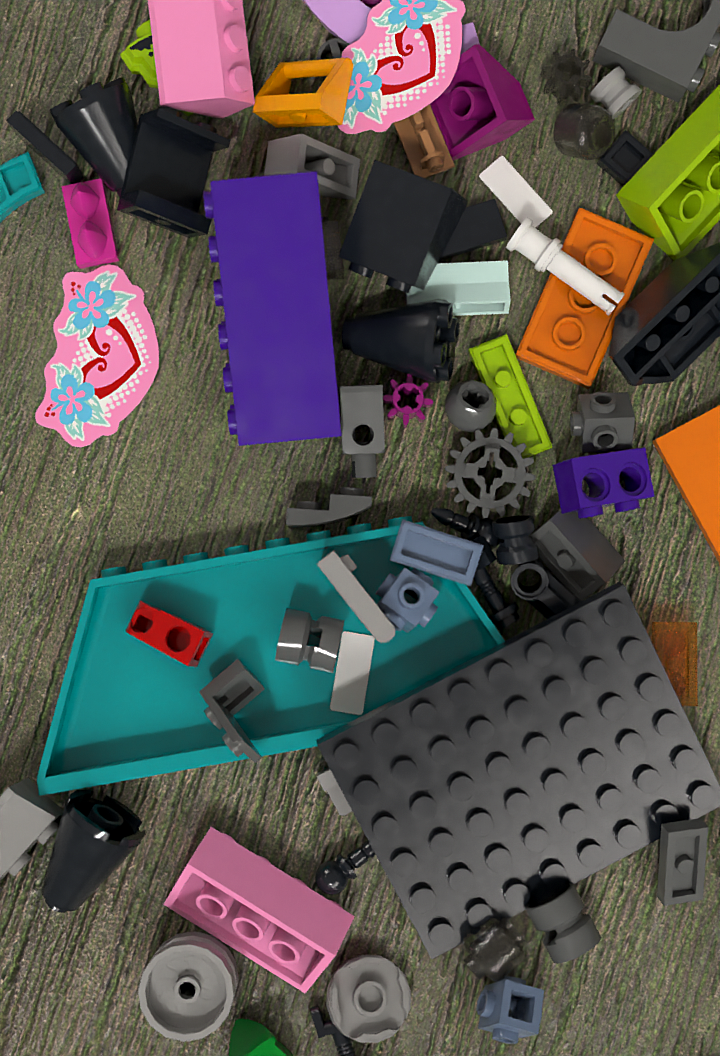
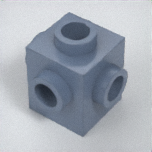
M404 568L397 576L389 573L376 591V594L381 597L377 606L388 618L395 630H404L408 633L417 624L425 627L438 609V606L433 604V601L439 594V591L432 587L434 582L423 572L417 569L409 571ZM404 591L415 598L417 602L415 604L407 603L403 597Z
M503 976L501 981L485 985L477 1002V1014L480 1016L478 1029L492 1032L493 1040L507 1044H517L520 1038L538 1035L542 1017L544 990L528 986L525 980L510 976Z

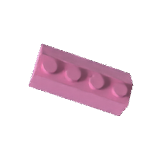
M148 0L160 106L223 119L255 105L243 0Z
M210 827L163 904L303 993L309 990L336 956L355 917L345 911L335 901L321 896L307 887L300 879L289 876L273 866L266 858L254 854L238 844L231 836L221 833L213 827Z

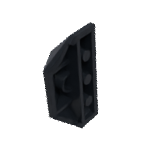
M720 242L673 260L615 317L609 357L628 384L640 386L642 384L673 382L720 336Z

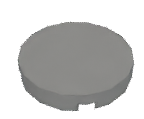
M358 955L346 960L333 973L327 987L326 1007L332 1023L343 1035L361 1043H378L392 1037L400 1029L399 1027L403 1024L404 1019L407 1018L411 1008V990L405 974L393 962L380 955Z

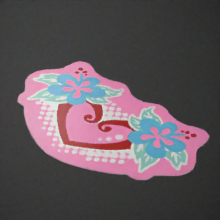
M382 0L369 11L367 28L359 40L347 46L341 58L348 57L352 60L353 71L342 125H337L339 130L346 134H358L368 130L384 132L392 123L403 120L428 106L446 90L456 73L462 47L461 19L466 11L465 5L461 0Z
M111 264L101 266L89 273L68 272L62 280L65 294L64 305L53 324V330L57 339V349L55 355L44 369L46 393L43 402L35 413L36 423L46 428L55 429L66 442L80 448L90 445L102 435L110 436L117 432L120 421L125 419L136 408L148 392L159 367L158 340L152 319L144 305V292L140 287L132 285L121 268Z

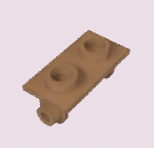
M430 104L417 113L393 123L414 175L428 178L455 167Z

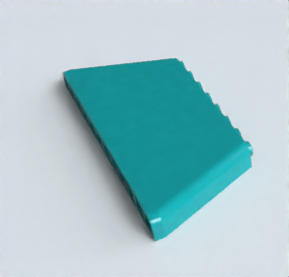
M412 516L387 520L388 528L372 530L371 523L347 527L348 535L331 537L330 530L306 534L307 542L290 545L289 538L265 541L266 549L250 552L249 545L229 547L224 549L225 556L209 559L208 552L183 556V564L168 566L167 559L142 563L143 571L127 573L126 566L101 570L102 578L91 579L89 582L36 779L39 796L250 759L244 753L237 757L228 748L222 739L227 732L224 728L219 730L206 716L204 710L208 707V704L199 693L200 690L237 659L258 678L265 689L238 711L234 718L259 754L267 756L317 747V739L501 644L505 640L467 585L423 572L434 582L432 587L439 591V594L433 601V604L438 606V609L425 627L417 624L408 633L404 630H395V636L386 643L374 640L364 708L361 715L332 711L330 709L339 649L333 673L312 669L308 661L304 660L299 665L275 661L280 631L287 608L309 612L312 620L316 621L321 616L345 620L342 633L346 631L373 636L334 588V585L322 572L317 563L332 551H335L339 558L348 554L357 566L351 573L377 605L381 597L376 594V591L389 573L397 576L404 568L409 571L414 569L389 561L402 520L413 523ZM416 522V524L425 526L423 522ZM404 591V600L409 604H415L417 600ZM140 600L214 633L197 667L187 666L125 631ZM310 635L307 646L319 647L321 638Z

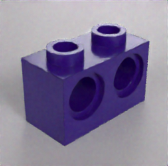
M645 447L570 458L552 465L562 514L577 511L579 519L604 514L602 507L613 505L615 513L639 509L640 500L655 497ZM619 475L625 480V490L620 485ZM582 480H585L589 486L588 496L583 491Z

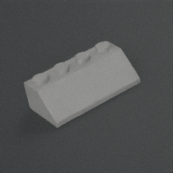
M29 778L8 787L0 796V881L8 873L15 877L32 859L27 852L37 841L44 845L58 831L59 824L56 820L63 814V810L47 795L39 796L38 786Z

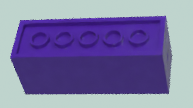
M317 171L210 181L211 191H205L203 195L206 218H214L216 236H209L208 242L211 263L219 262L221 279L213 281L216 307L224 306L225 321H221V324H218L220 349H228L230 363H226V367H223V381L225 393L233 392L234 404H230V410L227 411L230 435H238L239 446L342 436Z

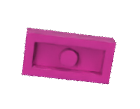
M101 178L61 186L77 266L82 269L119 261L105 184Z

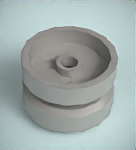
M197 931L176 934L160 945L145 967L138 989L140 1009L152 1028L164 1037L185 1042L202 1039L221 1026L230 1013L239 981L237 964L228 947L213 935ZM184 982H191V983L195 986V989H193V987H192L191 984H184V985H183V983H184Z

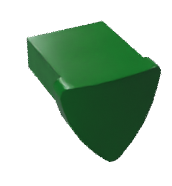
M237 1019L235 1021L229 1042V1056H293L292 1052L281 1044L274 1034L262 1024L249 1019Z

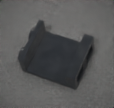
M159 106L157 109L141 114L139 117L117 210L187 238L208 235L212 219L206 218V216L199 214L198 211L212 153L229 148L230 139L216 134L217 129L209 124L189 122L181 118L182 114L179 111L170 107Z

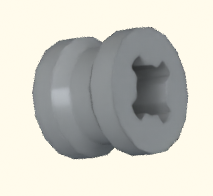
M620 66L608 73L589 95L595 102H601L606 107V115L611 120L624 112L642 92L636 84H630L625 79L626 73Z

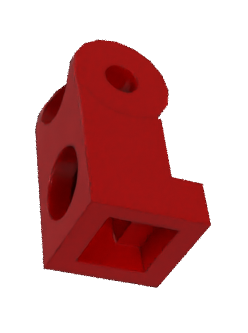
M141 600L125 630L144 643L192 667L198 666L214 634Z

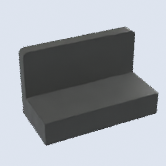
M560 509L530 535L532 541L537 544L538 555L542 562L581 601L603 586L625 562L624 558L588 518H578L577 511L562 514Z

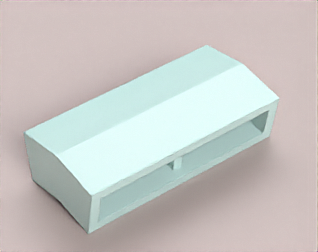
M508 261L437 263L424 290L411 286L409 293L405 292L406 305L443 299L453 304V316L508 314L511 301Z

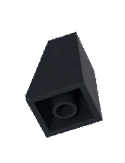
M374 160L338 257L351 262L348 270L370 279L374 271L388 276L386 285L409 293L411 286L424 290L468 201L452 188Z

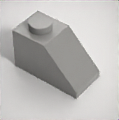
M301 133L268 141L264 176L317 171L319 196L356 199L360 159Z

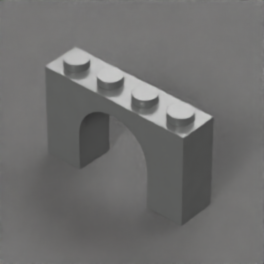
M702 0V19L694 26L681 31L660 30L617 9L592 61L610 70L620 66L626 73V78L679 103L686 90L694 93L705 72L704 69L699 67L704 55L711 58L720 42V33L717 32L720 25V0Z

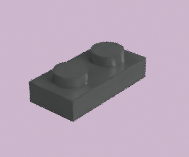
M701 818L661 824L657 897L663 906L703 900L708 826Z

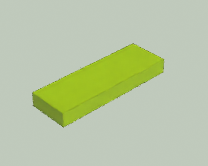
M507 334L470 348L468 353L480 382L492 389L497 400L494 418L503 440L511 432L514 434L511 443L514 447L525 443L527 447L521 453L523 459L552 449L553 446ZM509 453L513 464L516 463L513 456Z

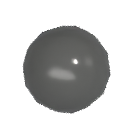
M466 380L457 383L448 392L445 398V413L449 422L459 430L475 432L478 429L482 430L492 422L496 415L497 400L492 389L484 383Z

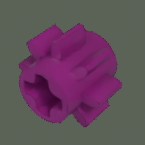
M409 374L406 378V383L401 385L392 379L390 387L394 391L393 396H383V403L391 404L392 409L387 414V419L390 420L398 416L403 419V428H406L409 419L414 417L423 423L425 416L421 408L433 406V400L424 398L423 395L428 387V383H423L418 387L412 383L413 378ZM403 393L406 397L412 394L416 396L414 402L415 409L412 410L408 405L400 408L398 406L401 399L400 394Z

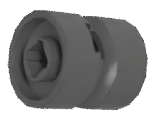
M287 608L280 631L275 661L299 665L304 660L308 661L312 669L333 673L345 620L321 616L316 621L312 620L309 612ZM310 635L321 638L319 647L307 646Z
M572 882L566 884V889L534 906L530 904L525 906L536 930L545 932L542 942L553 963H564L587 953L602 938L591 916L581 913L585 905Z

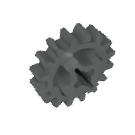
M492 428L488 438H484L482 432L478 429L475 430L476 441L471 443L468 439L462 437L460 440L464 447L463 451H450V455L457 461L455 465L445 466V471L453 473L455 479L449 481L446 485L447 488L457 487L460 492L453 499L456 503L464 499L469 501L466 512L471 513L477 506L482 507L483 518H487L490 508H496L498 514L502 517L505 516L504 505L509 503L512 507L518 509L520 505L516 499L517 495H530L531 492L523 485L525 481L535 480V475L526 473L525 467L533 464L534 460L533 458H522L521 453L527 446L525 443L514 447L511 444L514 434L511 432L502 440L498 438L497 428ZM485 446V454L474 464L464 463L470 453L479 447ZM500 447L513 456L518 468L507 467L499 458ZM493 453L495 468L502 471V477L494 479L493 485L490 487V493L487 494L485 478L478 476L479 468H486L487 462L490 461V454ZM462 478L475 480L481 488L480 499L470 494ZM505 482L516 483L510 494L494 501L495 491Z

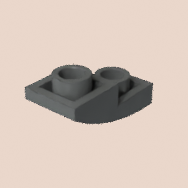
M341 487L339 488V494H330L329 511L321 510L322 503L297 501V508H287L286 525L287 527H316L344 521L369 510L372 505V497L364 496V489Z

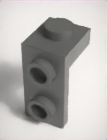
M237 659L200 690L199 693L208 704V707L204 710L206 716L219 730L224 728L227 732L222 739L228 748L237 757L244 753L256 763L262 756L236 721L234 715L265 688L258 678Z

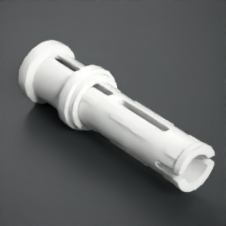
M527 217L510 239L506 249L509 251L516 250L535 264L534 269L538 272L550 271L609 316L616 306L605 299L603 294L619 303L625 293L617 290L561 250L563 245L559 239L555 238L552 240L532 226L533 221Z

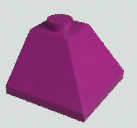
M480 44L473 45L460 55L457 70L450 85L437 99L430 103L452 160L504 141L535 120L520 82Z

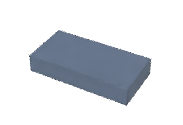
M402 520L389 561L471 586L484 545Z

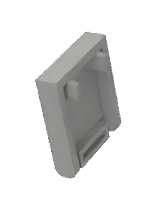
M332 551L317 563L322 572L334 585V588L377 641L386 643L395 636L394 626L351 573L357 566L348 554L339 558L335 551Z

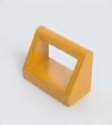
M347 57L280 62L255 96L253 113L276 128L342 125L353 71L352 60ZM327 76L316 93L289 94L292 78Z

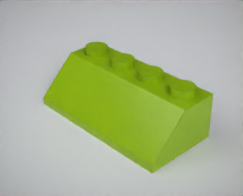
M720 84L616 194L631 222L646 236L653 238V242L672 260L686 256L720 220Z

